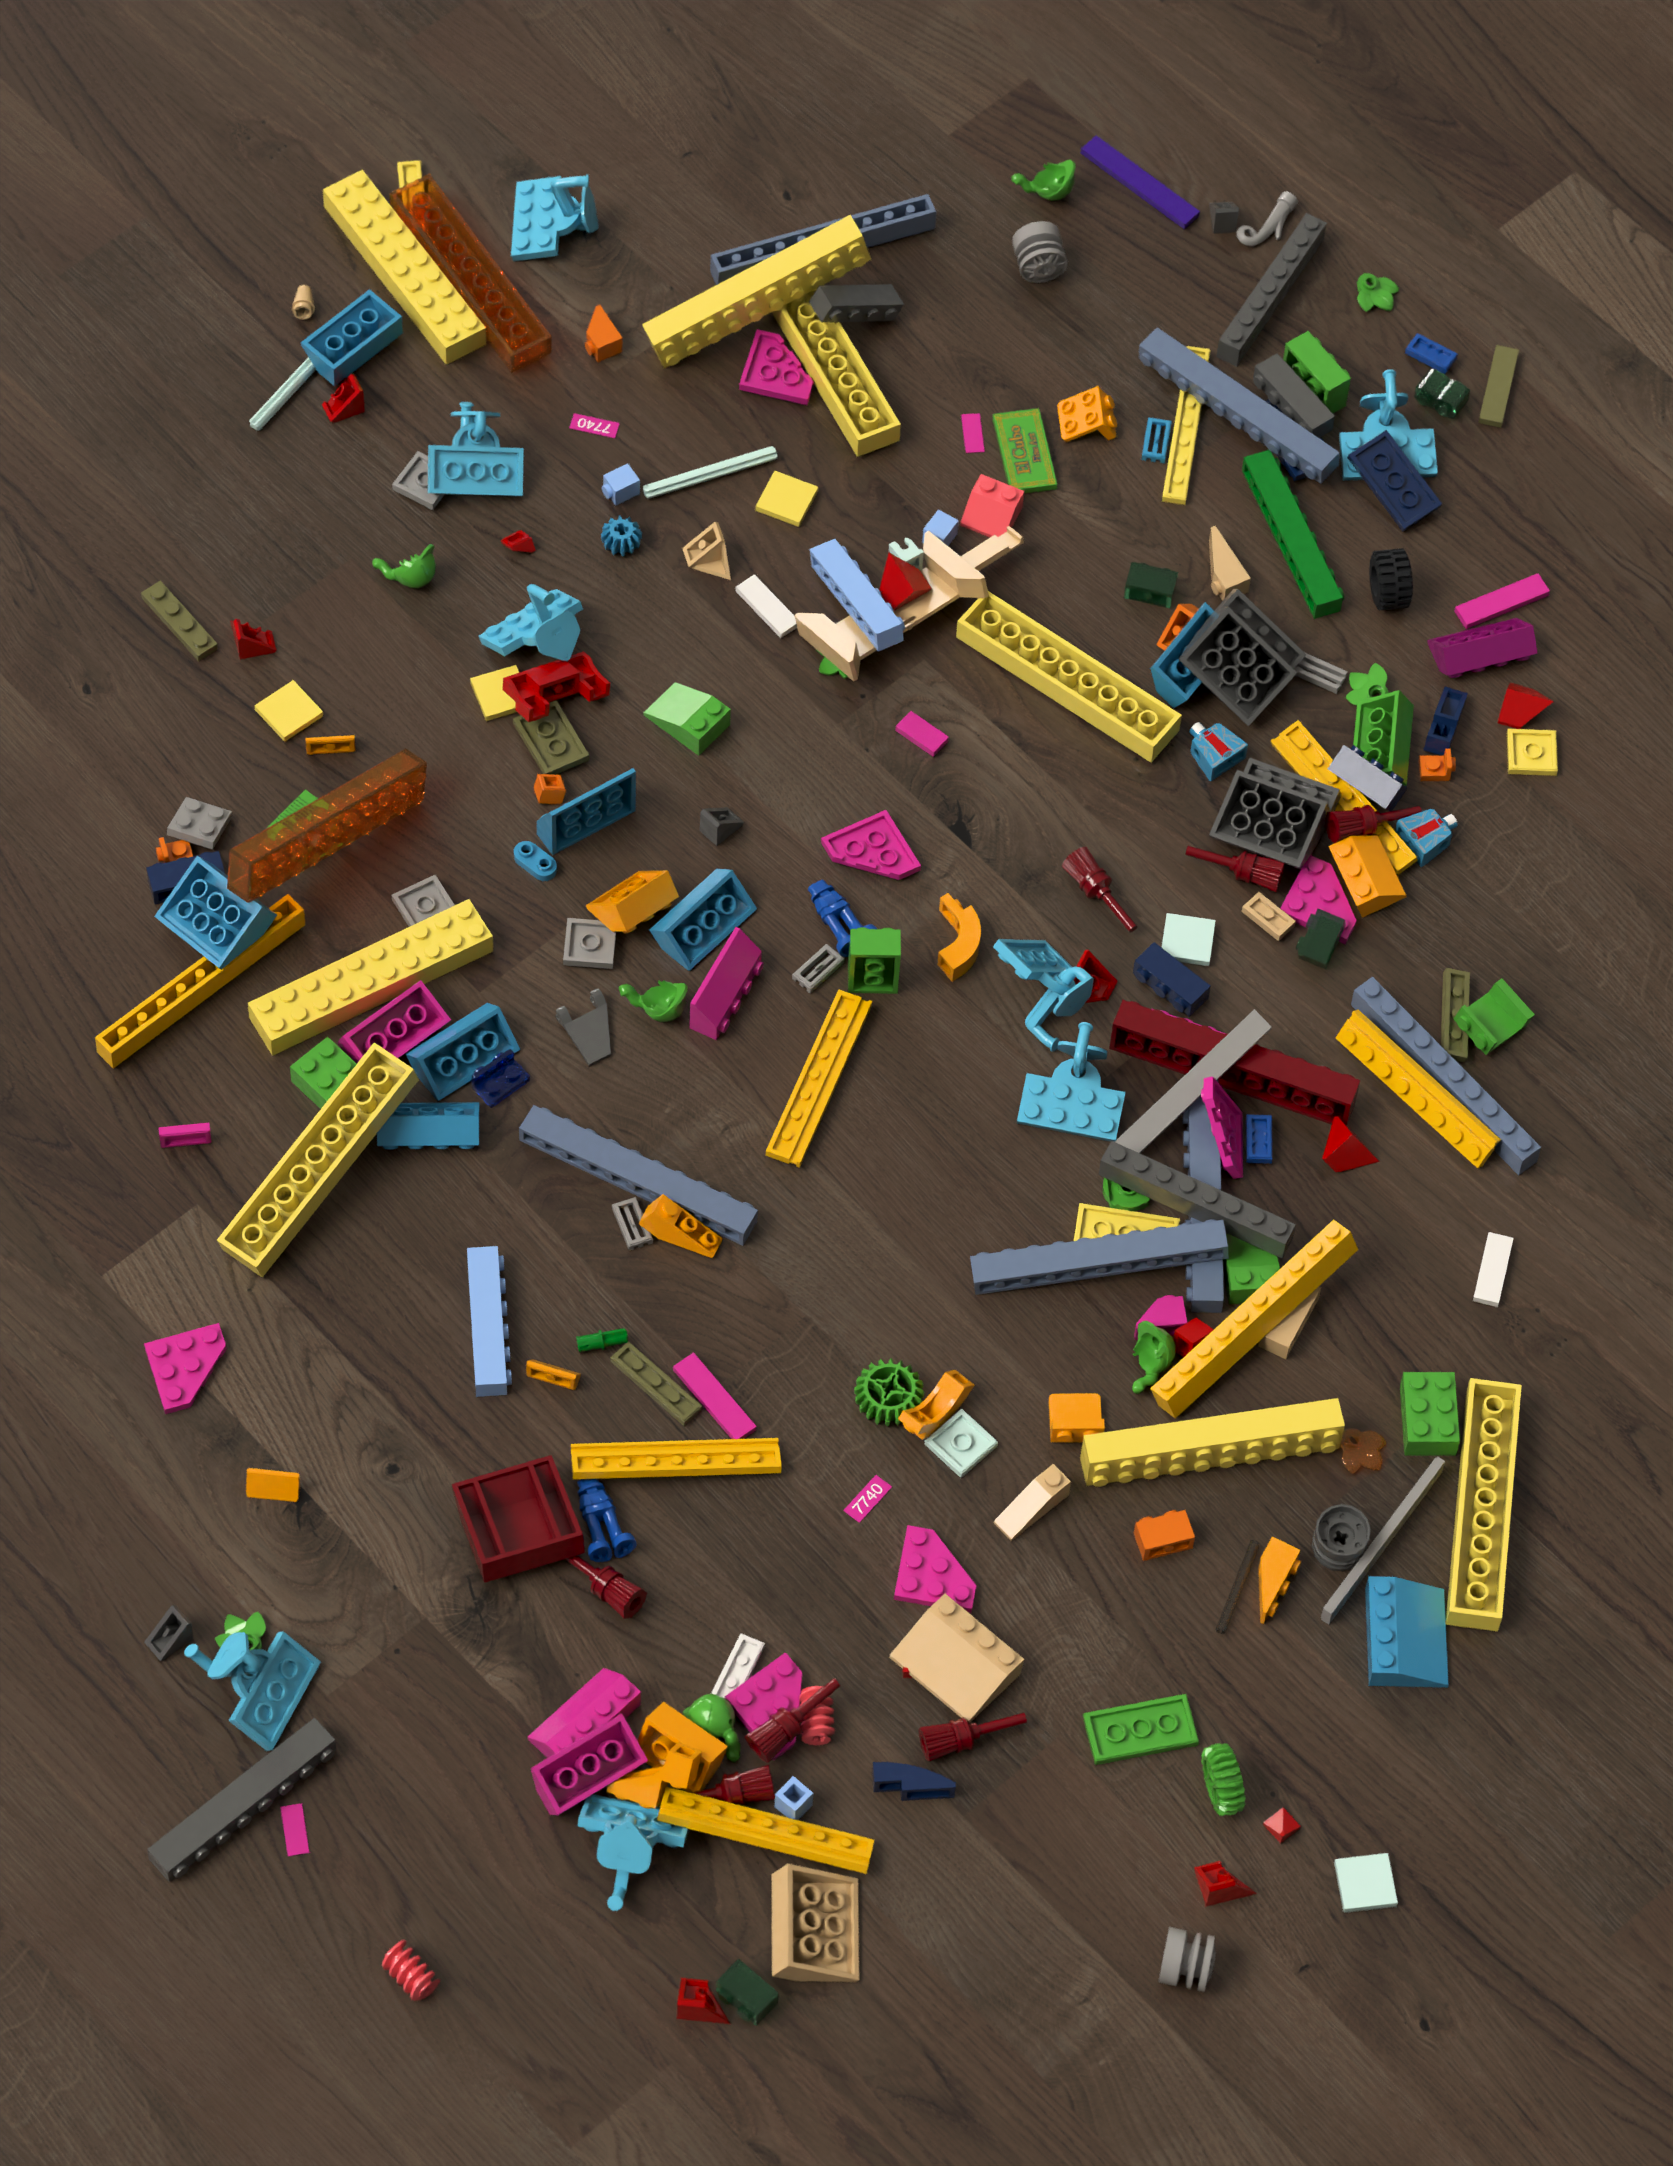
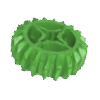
M892 1358L888 1361V1364H884L882 1359H880L878 1366L871 1362L869 1370L863 1368L861 1371L862 1377L857 1378V1386L854 1389V1394L857 1395L855 1402L860 1405V1412H867L866 1418L868 1420L875 1417L877 1425L881 1420L885 1421L887 1427L890 1425V1421H894L898 1426L900 1424L898 1418L902 1411L918 1406L922 1403L921 1399L924 1398L923 1382L919 1380L918 1372L912 1373L911 1365L904 1368L902 1360L898 1364H893ZM898 1381L903 1383L907 1387L909 1392L905 1391V1388L901 1387L898 1384ZM869 1393H872L874 1397L878 1398L880 1400V1404L877 1403L870 1396Z
M1227 1743L1214 1744L1204 1748L1201 1761L1203 1765L1202 1770L1208 1796L1211 1799L1214 1810L1220 1816H1230L1243 1811L1245 1806V1789L1239 1763L1236 1760L1233 1749Z

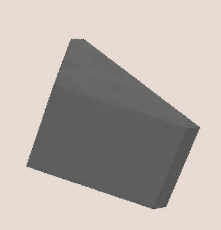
M1233 202L1209 203L1213 233L1236 232L1239 207Z
M728 807L702 809L700 812V832L716 846L744 824Z
M175 1604L171 1605L144 1643L160 1661H163L194 1639L192 1624Z

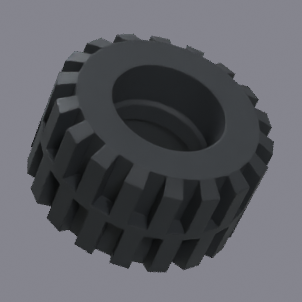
M1403 548L1373 551L1369 565V578L1372 598L1377 609L1381 611L1408 608L1413 596V578L1410 560L1406 551Z

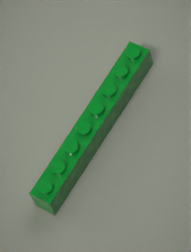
M1271 450L1244 457L1242 472L1313 618L1316 619L1340 612L1342 601H1344L1343 590L1341 587H1337L1335 583L1334 572L1331 568H1328L1325 554L1317 546L1315 533L1313 531L1310 532L1308 528L1307 517L1305 513H1301L1298 499L1290 491L1288 478L1283 476L1280 471L1281 467L1278 458H1274Z

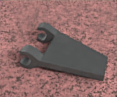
M598 988L590 992V1001L596 1009L573 1021L565 1006L557 1008L555 1015L557 1021L564 1027L588 1066L611 1056L607 1002Z

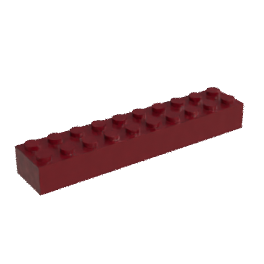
M1122 1000L1113 1022L1109 1049L1186 1075L1228 1034L1214 1031L1208 1026L1190 1023L1184 1018L1167 1015L1161 1010L1143 1007L1134 1001ZM1256 1043L1218 1079V1083L1223 1088L1331 1125L1334 1117L1338 1116L1348 1125L1356 1103L1360 1080L1355 1079L1349 1074L1332 1071L1326 1066H1317L1308 1063L1302 1058L1285 1055L1279 1050L1261 1047Z

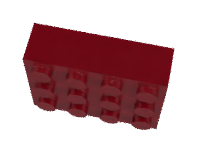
M552 1455L452 1484L461 1523L484 1583L585 1553L582 1530Z

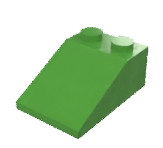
M675 682L643 715L699 756L730 726L731 709L712 695Z
M1226 1234L1229 1259H1223L1228 1303L1242 1304L1280 1269L1277 1256Z

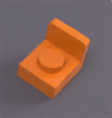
M1445 748L1444 755H1425L1419 757L1420 781H1450L1451 772H1455L1456 759L1451 757L1450 748Z
M164 837L159 838L160 847H156L159 862L167 863L182 857H193L190 842L180 840L165 844Z

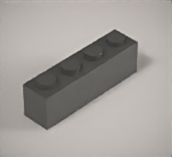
M892 284L820 285L809 301L821 322L894 321L904 306Z
M1278 353L1255 366L1254 384L1258 389L1263 390L1268 396L1269 401L1276 405L1284 415L1318 438L1333 430L1335 416Z

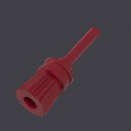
M1364 805L1363 807H1354L1350 811L1327 812L1325 828L1328 838L1332 842L1337 843L1349 836L1374 835L1377 831V826H1381L1383 822L1399 820L1422 812L1420 806L1379 813L1374 811L1370 805Z
M1187 846L1185 853L1187 856L1230 867L1229 870L1234 871L1237 881H1246L1248 884L1251 881L1274 892H1277L1285 868L1283 862L1271 858L1258 857V854H1250L1247 851H1243L1238 857L1233 855L1230 858Z
M1078 848V850L1068 855L1061 867L1080 884L1079 888L1086 893V897L1088 899L1097 897L1100 901L1103 900L1129 933L1135 931L1137 925L1111 895L1109 887L1112 883V878L1106 874L1103 868L1098 866L1088 848Z
M579 1556L565 1559L589 1577V1581L592 1582L591 1593L599 1596L602 1601H606L624 1619L632 1618L642 1608L647 1592L625 1580L623 1574L616 1572L612 1566L595 1569Z
M833 1678L797 1709L793 1707L789 1711L780 1707L778 1712L769 1716V1721L745 1735L744 1738L747 1740L749 1747L762 1761L769 1763L788 1742L791 1743L794 1740L793 1738L802 1733L800 1723L804 1721L803 1717L840 1687L839 1682Z
M1020 1713L977 1725L976 1723L970 1724L964 1717H961L959 1720H950L947 1724L920 1727L918 1730L920 1744L925 1759L932 1761L954 1751L960 1753L966 1749L972 1750L974 1740L980 1739V1735L1027 1723L1025 1713Z
M769 1764L741 1774L738 1771L733 1774H723L721 1783L715 1784V1788L691 1792L741 1805L751 1801L775 1800V1790Z

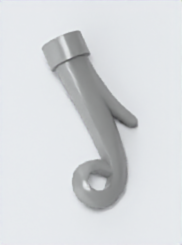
M1283 192L1260 231L1257 233L1250 226H1241L1237 231L1238 240L1244 245H1258L1268 238L1274 230L1276 232V240H1279L1288 214L1298 204L1297 198L1290 192ZM1244 233H1249L1251 237L1246 236Z

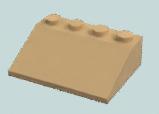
M947 1594L939 1598L924 1613L889 1656L902 1669L907 1667L910 1672L909 1675L959 1717H964L969 1723L1020 1675L1024 1663V1658Z
M787 1864L772 1874L773 1977L793 1981H859L858 1878Z

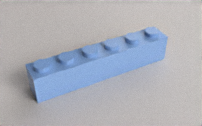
M833 539L810 549L812 568L878 652L904 641L903 630H905L903 620L894 614L890 603H886L882 599L879 589L871 585L867 574L863 575L858 563L849 557L848 551L844 546H841L836 539Z
M498 1246L467 1248L476 1397L507 1395V1385H512L511 1369L506 1370L505 1362H510L509 1346L504 1347V1339H509L508 1324H503L502 1316H507V1302L501 1301V1294L506 1293L505 1278H500L499 1271H504L503 1255L498 1256Z

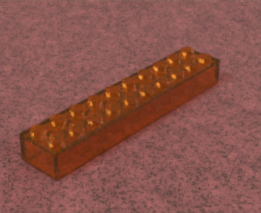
M430 174L390 193V206L485 326L487 341L511 373L552 353V336Z
M404 749L230 849L227 889L247 903H250L309 867L316 865L321 860L333 855L338 850L350 845L362 836L369 834L379 826L386 824L391 819L403 814L415 805L420 804L424 800L427 762L408 749Z

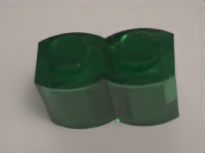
M1430 369L1415 387L1414 398L1421 405L1434 408L1441 416L1454 419L1468 402L1470 390L1462 383L1450 380L1442 372Z

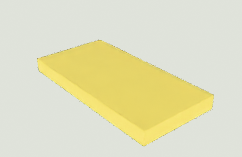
M1080 1203L1074 1241L1081 1238H1100L1107 1234H1128L1134 1230L1142 1232L1153 1230L1157 1227L1179 1226L1180 1219Z

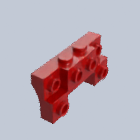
M583 651L571 655L568 661L559 659L504 677L502 690L516 702L515 710L524 719L531 722L549 716V702L578 692L589 702L609 696L610 682L599 673L591 657Z

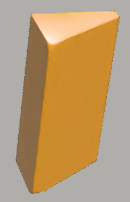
M355 735L306 738V752L308 755L355 752Z
M533 1359L527 1360L526 1375L528 1377L576 1390L581 1377L580 1373Z
M253 1468L247 1469V1497L289 1502L298 1501L301 1486L300 1474Z

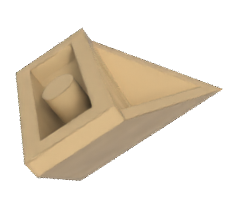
M714 522L682 549L689 568L731 580L725 540L719 523Z

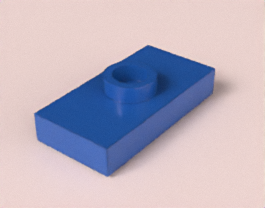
M1419 333L1415 335L1405 350V354L1443 374L1447 373L1458 355Z
M1246 1115V1163L1272 1164V1115Z

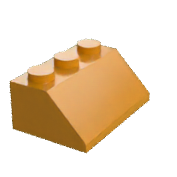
M1378 835L1349 836L1329 846L1362 918L1407 897Z
M668 870L638 871L587 904L586 907L612 932L622 931L625 934L634 931L637 928L636 925L640 922L652 919L654 913L658 910L669 908L672 905L671 902L677 899L679 895Z
M665 1702L660 1704L646 1717L637 1740L648 1759L646 1763L653 1768L665 1764L668 1751L677 1743L701 1750L702 1755L696 1780L687 1789L683 1788L690 1793L704 1790L721 1765L728 1747Z

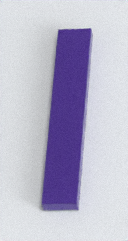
M1095 136L1081 148L1083 156L1181 228L1185 229L1199 217V210L1098 136Z

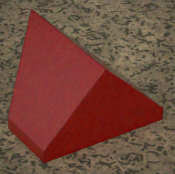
M354 374L346 377L334 394H331L328 402L322 404L332 423L365 412L364 392Z
M889 552L879 591L882 599L886 603L889 602L893 611L931 591L932 588L918 568Z
M237 618L234 621H230L240 660L277 651L272 631L267 630L263 632L261 627L257 629L251 628L248 622L243 625L240 619Z
M1510 683L1497 723L1521 729L1523 725L1554 701L1532 688Z
M1085 950L1076 966L1083 968L1094 978L1091 996L1085 1003L1108 1000L1118 980L1089 950ZM1077 977L1074 979L1075 985L1081 982Z
M1338 1116L1334 1117L1322 1159L1335 1172H1342L1380 1162Z
M1220 1861L1194 1867L1206 1906L1257 1894L1225 1870Z
M681 1978L677 2002V2019L731 2024L710 1990L708 1980Z

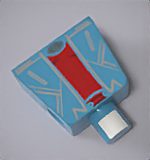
M1197 722L1189 730V733L1194 737L1191 745V754L1210 781H1213L1246 758L1248 744L1220 723H1216L1209 729H1206L1200 722Z
M1428 809L1397 820L1395 832L1417 856L1418 861L1416 862L1420 867H1423L1450 845L1451 830L1456 828L1458 824L1452 814L1440 818L1434 809Z

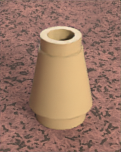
M307 285L298 287L291 307L292 312L298 319H308L315 311L311 288Z

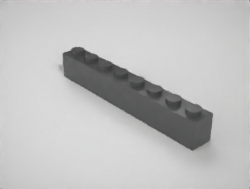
M1308 213L1305 214L1219 339L1217 358L1236 367L1239 365L1323 242L1327 222Z
M1111 1141L1100 1161V1176L1203 1223L1210 1219L1224 1220L1227 1234L1282 1259L1293 1240L1296 1224L1114 1141Z
M313 1718L147 1849L149 1860L169 1882L175 1877L177 1879L182 1877L194 1862L204 1860L213 1847L217 1844H224L230 1838L232 1832L247 1826L256 1813L267 1810L275 1798L279 1795H286L293 1788L294 1783L301 1778L306 1779L313 1773L314 1768L321 1762L329 1761L336 1751L335 1739L316 1718Z

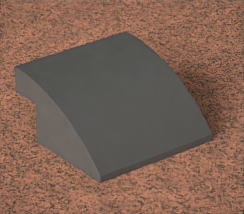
M1233 589L1202 625L1180 656L1179 661L1249 726L1297 674L1294 668L1306 654L1239 589Z
M1249 758L1244 772L1236 771L1209 837L1301 869L1326 830L1325 818L1327 812L1335 811L1342 796L1340 789Z

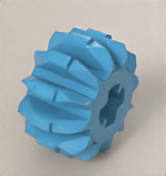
M621 515L618 520L610 518L609 524H604L601 534L605 550H611L613 555L619 552L622 557L625 555V552L633 554L634 548H639L642 538V532L639 529L638 523L632 522L630 517L624 520Z

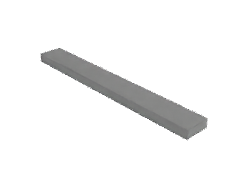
M1254 1009L1115 1142L1138 1153L1144 1151L1201 1096V1089H1204L1203 1078L1213 1076L1217 1081L1272 1029L1269 1023Z
M1435 1457L1324 1606L1321 1615L1322 1621L1329 1625L1442 1474L1445 1464L1443 1459Z

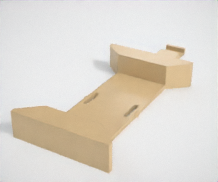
M1008 526L1006 527V533L999 537L996 535L992 536L960 557L934 534L927 531L923 544L926 567L921 570V573L932 590L893 611L904 622L905 630H903V633L911 630L912 627L960 597H988L989 593L985 576L979 571L1023 544V537ZM797 613L794 615L799 635L850 679L856 681L859 675L860 660L876 651V648L849 615L835 624L824 614Z

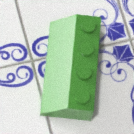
M1400 690L1357 701L1353 745L1365 752L1363 757L1370 762L1372 758L1385 766L1383 768L1384 772L1388 775L1394 772L1404 779L1402 784L1407 786L1414 705Z

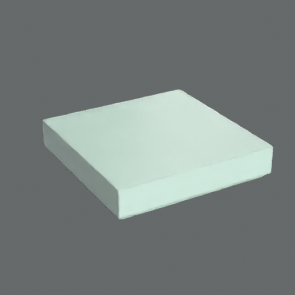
M1167 913L1162 948L1179 962L1209 966L1216 920Z
M961 1408L925 1440V1445L962 1478L998 1446V1441Z
M1388 1853L1335 1859L1334 1865L1344 1913L1397 1906L1398 1902Z

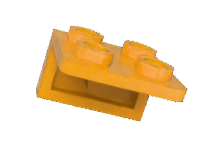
M1099 386L1058 403L1061 437L1065 442L1098 430L1108 441L1116 438L1115 428L1117 427V421L1113 415L1115 404L1112 397L1107 395Z
M1051 1394L1049 1396L1051 1442H1083L1084 1435L1104 1433L1105 1425L1104 1419L1101 1418V1399L1098 1394Z

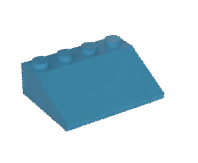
M634 768L565 803L537 820V835L552 855L636 811V771Z
M196 856L154 917L222 970L264 935L277 914L215 865Z
M1369 1576L1365 1588L1369 1686L1448 1687L1444 1589L1397 1577Z

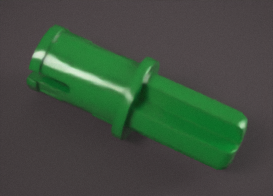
M625 1328L606 1332L598 1330L599 1333L576 1336L579 1353L599 1348L605 1350L604 1347L628 1342V1334Z

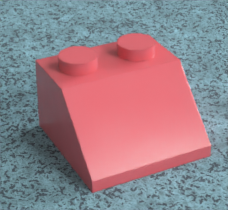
M981 474L971 491L960 526L990 538L994 535L997 537L1007 532L1006 527L1010 526L1012 528L1023 508L1024 491Z

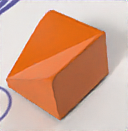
M537 774L534 791L538 803L562 804L566 789L561 775Z

